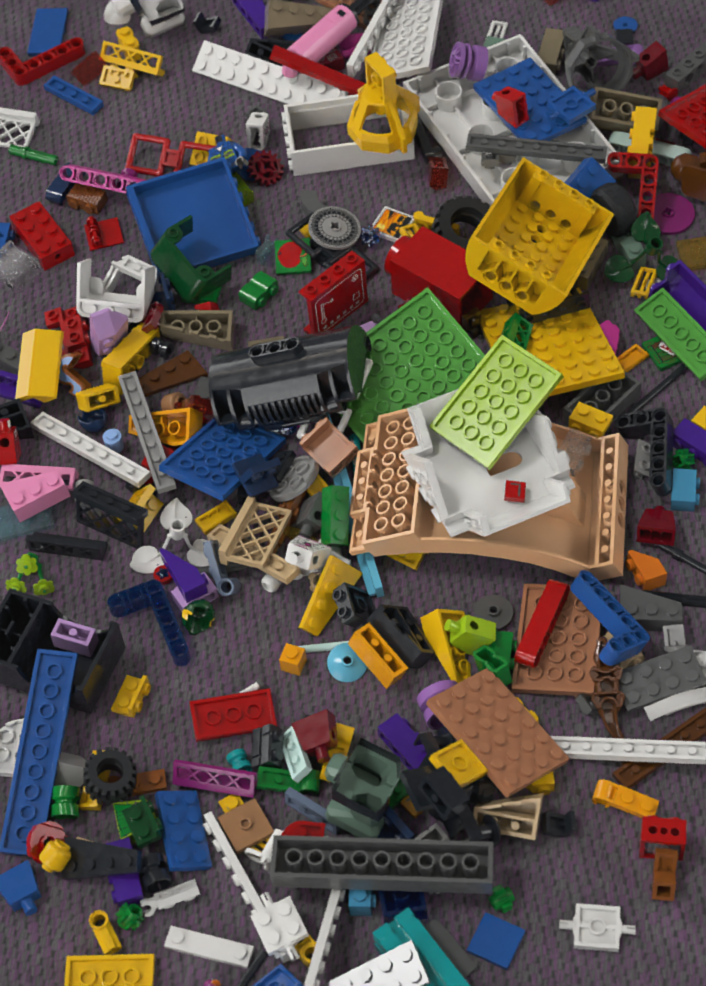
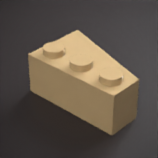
M544 793L492 800L484 804L477 803L474 807L473 815L478 825L481 824L485 815H491L498 821L501 834L535 840L539 830Z

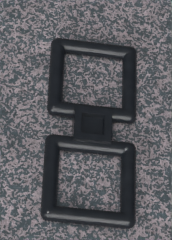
M314 212L307 215L285 232L287 237L312 258H316L321 253L329 258L323 263V267L326 270L350 251H354L363 258L365 264L370 268L366 271V280L380 270L376 263L354 245L342 250H332L322 246L314 250L295 233L309 223L310 217Z

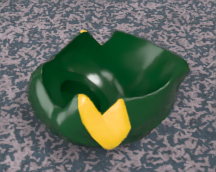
M205 599L194 600L183 609L182 624L188 630L189 635H196L211 627L212 621L215 620V609Z

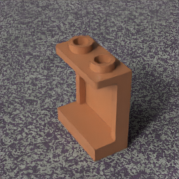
M327 417L318 421L315 428L310 433H306L299 442L303 450L332 478H335L357 456V451H359L358 447L352 441L350 442Z

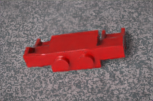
M76 306L64 311L61 307L44 312L46 327L49 330L60 327L61 331L64 332V349H62L61 356L79 352L82 356L73 368L85 369L93 366L90 335L87 332L89 325L85 317L77 312Z

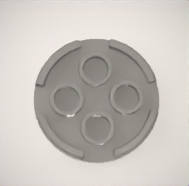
M311 456L296 457L281 483H278L279 486L268 491L271 498L277 502H285L302 494L316 479L319 472L318 463Z

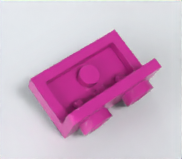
M364 32L349 34L339 43L340 53L346 59L351 57ZM373 47L368 51L367 56L372 53Z

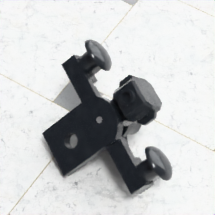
M441 727L438 730L437 736H433L432 732L418 734L413 744L414 746L423 745L427 754L419 768L405 770L400 774L401 781L416 812L428 810L433 818L443 822L451 839H455L460 830H465L470 839L469 841L493 842V847H496L501 839V829L498 821L491 815H485L481 824L478 825L468 805L472 803H489L496 790V785L485 775L463 787L462 789L466 791L470 801L462 812L444 821L418 789V786L425 775L436 770L429 760L431 754L456 742L455 737L446 727Z

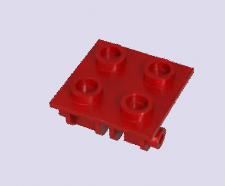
M94 216L88 217L84 228L90 251L124 243L117 217L98 222Z

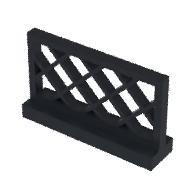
M84 481L72 491V497L76 499V519L78 523L136 549L144 546V519L148 516V509ZM93 509L98 517L95 518L90 510ZM83 513L86 514L89 520L83 518ZM106 517H109L114 524L111 525ZM101 520L105 527L101 526L98 521ZM122 524H125L130 531L127 532ZM117 527L121 534L117 533L114 528ZM133 534V536L136 538L137 542L134 541L130 535Z

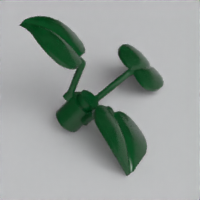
M646 211L634 221L631 227L632 237L638 242L644 241L646 244L645 249L629 264L628 260L622 255L610 257L606 262L604 274L609 280L616 283L630 281L634 276V270L631 266L644 254L650 256L657 254V262L660 265L656 268V274L661 281L665 278L667 266L678 261L670 255L664 256L661 261L662 251L660 249L663 246V241L659 238L661 235L660 228L650 213Z

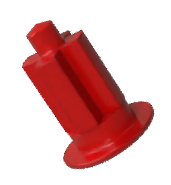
M666 85L658 87V90H660L659 94L666 97L668 102H671L674 97L678 96L677 88L671 89Z

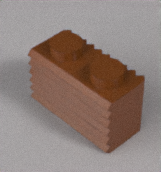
M78 183L74 184L66 196L68 205L71 208L82 209L88 214L94 213L99 215L108 201L105 190Z

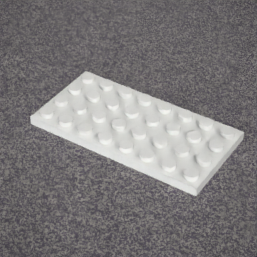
M397 0L396 6H393L390 17H387L385 21V26L381 28L378 38L374 40L372 53L377 52L381 57L385 58L387 64L395 69L396 79L431 72L443 0Z

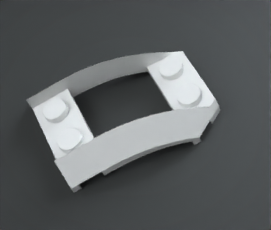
M130 255L122 257L120 261H112L111 267L103 280L104 292L113 293L122 273L141 281L142 269L151 265ZM155 267V285H156V281H157V268Z
M694 650L706 680V651ZM703 685V688L675 694L644 707L650 722L663 715L667 716L682 709L706 703V685Z

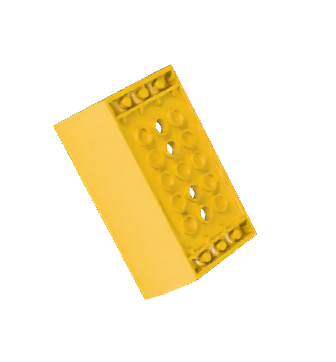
M523 157L469 239L466 248V266L469 276L531 315L550 311L561 304L569 294L613 218L614 213Z

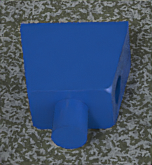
M29 860L0 875V894L14 912L23 908L26 916L37 912L38 908L34 901L41 898L36 876Z

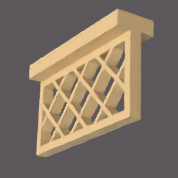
M248 496L218 550L220 564L228 565L230 561L264 569L292 516V510L258 503L255 497ZM258 510H263L267 512L266 514H263L261 516H258L256 514ZM279 514L285 515L284 518L279 520L274 518V516ZM271 518V523L262 524L261 521ZM259 524L260 527L250 530V525ZM277 528L276 532L268 534V529ZM264 532L265 536L258 539L255 538V534ZM249 536L252 538V541L242 543V539ZM265 541L270 542L269 546L263 548L259 545ZM256 545L258 550L248 553L247 548ZM241 550L245 553V555L239 557L234 556L236 552ZM260 554L263 557L261 562L252 560L253 557Z

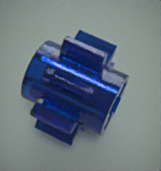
M373 224L368 225V228H361L363 231L360 234L363 240L362 244L368 243V247H371L373 243H380L378 239L382 235L378 231L379 227L373 228Z

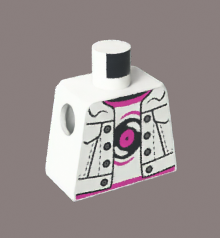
M253 112L246 123L248 148H254L259 151L265 150L270 133L269 114ZM256 132H259L258 136L260 138L258 142L261 143V146L253 145Z
M299 535L289 542L285 561L306 570L321 568L325 566L332 547Z

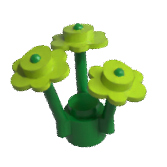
M30 552L23 554L21 559L18 558L16 560V570L19 573L17 578L12 577L5 582L7 590L11 588L25 593L27 588L25 582L21 581L23 573L28 576L38 570L40 580L33 585L34 594L43 596L55 590L53 581H47L43 577L42 564L39 563V557L35 553Z

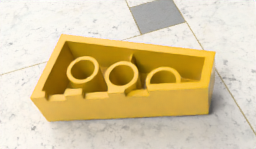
M143 322L134 327L113 348L112 352L103 358L101 362L103 384L109 383L117 386L119 394L122 395L123 391L118 376L141 369L145 358L148 359L151 354L149 347L155 337H160L159 328L146 334L141 330Z

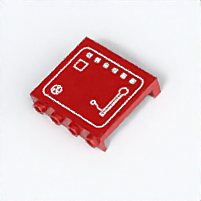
M350 251L298 291L307 301L310 324L303 328L306 334L332 330L368 302L365 260L354 251Z

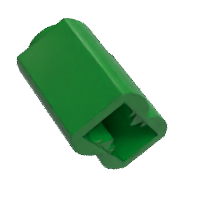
M259 271L250 282L241 288L238 293L239 299L255 311L259 307L263 308L267 303V299L277 294L279 290L278 281L265 272Z
M483 645L473 652L478 672L487 668L505 686L513 682L506 659L496 655L493 648Z

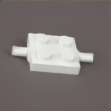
M265 892L268 901L264 894L260 896L265 907L250 917L269 957L279 951H287L290 960L295 961L292 952L296 960L300 956L294 946L299 941L309 937V934L290 896L273 903L269 892Z
M576 903V913L573 921L561 919L559 921V929L572 930L574 949L619 952L621 935H635V925H622L620 907Z

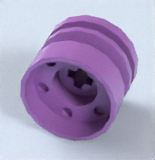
M456 42L450 55V76L454 78L459 77V79L466 77L468 80L476 82L481 81L488 66V49L485 46L473 45L471 47L469 43Z

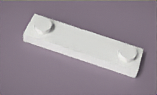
M175 926L170 927L164 944L166 949L246 969L249 967L254 951V946Z

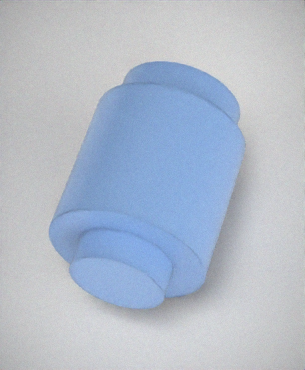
M109 429L104 432L103 441L105 446L120 453L124 448L121 432L117 429Z

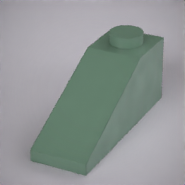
M629 231L621 236L609 235L618 253L628 260V264L644 250L641 243L636 241ZM644 254L631 268L637 270L641 266L646 267L647 254Z

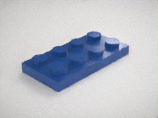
M157 791L155 800L159 819L163 826L161 831L169 871L211 869L212 862L197 791Z

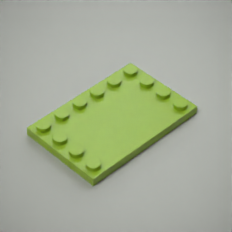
M501 335L429 427L490 470L564 376L510 339Z

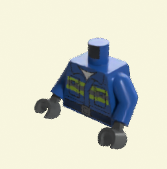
M223 134L215 137L217 146L209 149L207 162L225 157L227 163L230 162L232 173L248 167L249 162L247 161L246 149L236 142H226L225 135Z

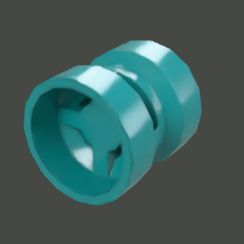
M235 749L226 756V760L232 766V769H246V771L250 772L253 770L251 762L247 760L245 749Z

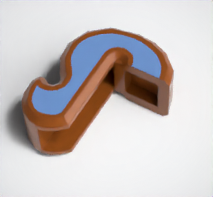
M79 352L64 354L61 356L59 382L63 385L71 386L72 389L69 390V393L76 397V392L91 388V383L73 369L82 356Z

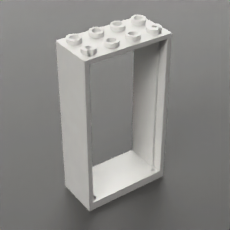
M358 94L284 105V112H281L282 122H286V124H283L284 135L288 134V136H285L286 147H290L286 148L288 159H291L288 161L289 170H293L294 176L415 159L414 138L412 143L407 145V153L405 154L399 149L390 154L362 151L355 142L295 150L292 130L347 123L353 104L358 100ZM397 108L403 126L407 122L409 115ZM373 113L367 116L365 120L383 118L387 116L386 114L378 115L376 113Z

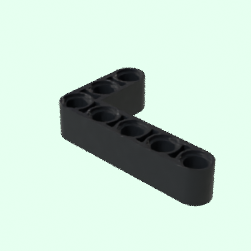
M663 407L619 415L615 419V426L623 437L633 438L650 435L649 482L658 496H667L672 491L674 423L671 416Z

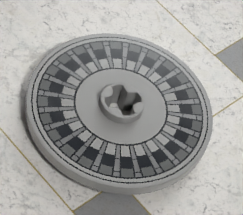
M330 206L321 208L312 214L308 224V231L312 239L320 246L332 250H342L353 246L358 241L361 226L356 216L350 211Z

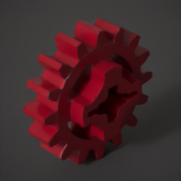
M264 149L261 152L256 151L248 161L249 167L247 172H251L249 178L254 177V183L259 181L260 186L265 183L266 187L270 183L276 184L284 173L282 170L284 165L280 164L282 159L276 158L277 153L272 155L271 150L268 153Z

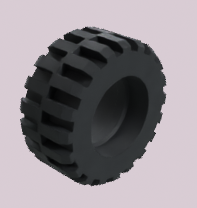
M457 196L455 200L451 198L440 206L431 231L466 249L469 239L458 236L453 231L451 224L464 222L477 228L489 210L490 205L487 202H481L479 198L473 199L472 196H466V198Z

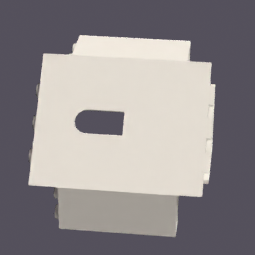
M458 389L407 408L418 445L401 452L409 465L406 466V469L411 478L417 484H420L421 487L418 490L425 502L428 501L433 506L431 512L438 523H443L451 537L469 530L485 537L571 502L569 497L571 495L570 490L576 487L569 476V455L565 450L557 448L556 436L551 430L552 423L539 410L536 411L503 453L515 452L521 456L522 462L518 466L490 476L482 464L429 427ZM506 480L526 482L524 503L504 501Z

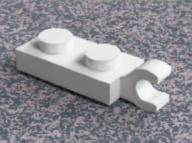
M195 879L155 893L154 897L144 898L140 903L142 907L145 905L150 906L148 910L143 911L145 917H150L155 913L156 908H171L175 903L194 899L200 892Z

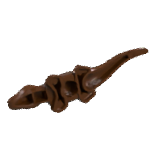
M598 637L593 655L597 668L593 666L589 672L592 681L595 682V693L592 695L591 700L611 737L624 739L617 719L618 712L625 699V695L619 691L622 668L619 665L615 667L606 665L600 660L599 653L608 640L606 637ZM621 761V764L624 765L628 761Z

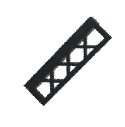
M33 532V535H27L25 539L29 551L101 561L104 559L108 546L106 541Z

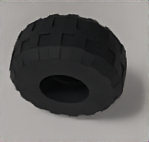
M608 182L593 191L590 199L614 213L605 233L611 236H621L630 231L634 221L638 218L634 201L628 191L619 184Z

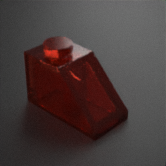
M428 156L429 187L435 190L447 188L449 167L446 158Z

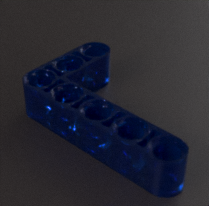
M149 580L115 593L108 598L107 603L110 613L117 618L151 606L174 664L182 667L190 662L191 657L188 646L160 581Z

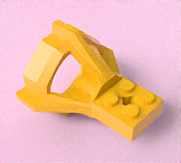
M375 52L364 57L366 84L357 89L358 100L354 102L347 122L348 135L362 151L390 154L399 149L405 154L407 153V145L413 141L418 124V113L420 112L419 96L397 85L395 69L387 64L384 57ZM397 108L409 115L407 122L403 126ZM373 113L378 115L386 114L391 133L375 134L363 130L365 118Z

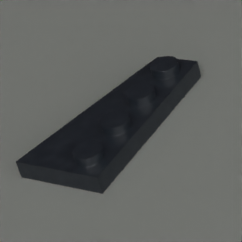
M64 836V842L70 846L69 851L71 852V858L62 871V879L64 880L141 873V851Z

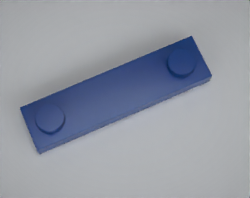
M55 75L43 85L46 91L91 115L97 113L104 106L103 101Z

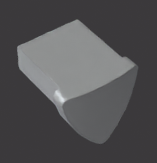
M684 624L663 626L664 651L673 652L688 646L686 644Z

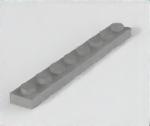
M136 371L118 376L158 494L177 489L174 478L159 471V465L166 459Z

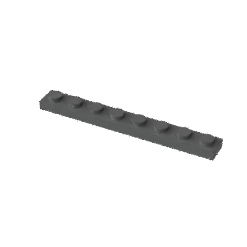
M468 133L466 151L582 162L586 158L593 157L599 164H605L607 147L473 133Z

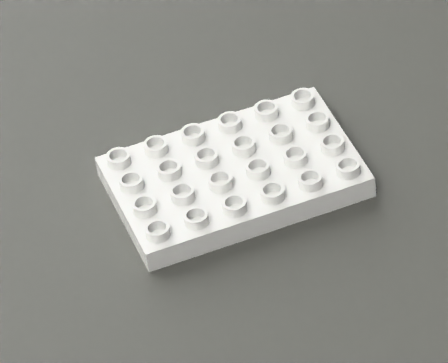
M521 34L487 47L488 66L483 79L531 57L562 92L566 90ZM449 63L403 82V88L419 96L420 112L418 115L477 196L483 203L487 202L490 207L523 157L563 182L569 178L581 163L516 156V163L505 165L499 162V167L487 169L485 166H481V155L485 152L466 151L468 133L517 137L473 89V84L477 82L470 81L466 77L464 79L451 77ZM587 115V123L550 140L554 142L607 147L605 164L600 165L613 178L623 175V173L609 171L607 157L610 153L616 151ZM612 160L610 163L612 165H617L620 162L618 160Z

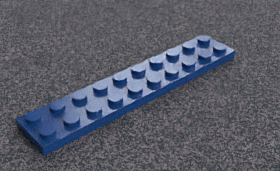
M37 649L0 840V853L28 856L26 840L30 830L34 825L49 820L52 791L57 777V765L62 750L79 658L78 653Z

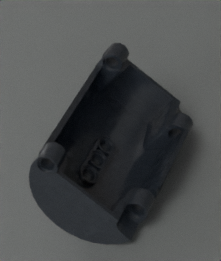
M353 325L267 342L215 355L209 368V395L218 426L235 423L240 431L258 428L259 425L264 427L267 432L318 422L325 417L329 419L326 412L331 414L346 411L347 401L356 400L358 393L362 392L366 353L372 350L369 336L362 327Z

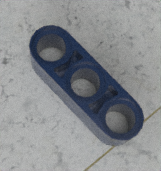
M67 168L66 174L69 177L72 176V171ZM58 174L46 191V200L63 205L62 203L65 199L67 200L66 196L75 183L63 180Z

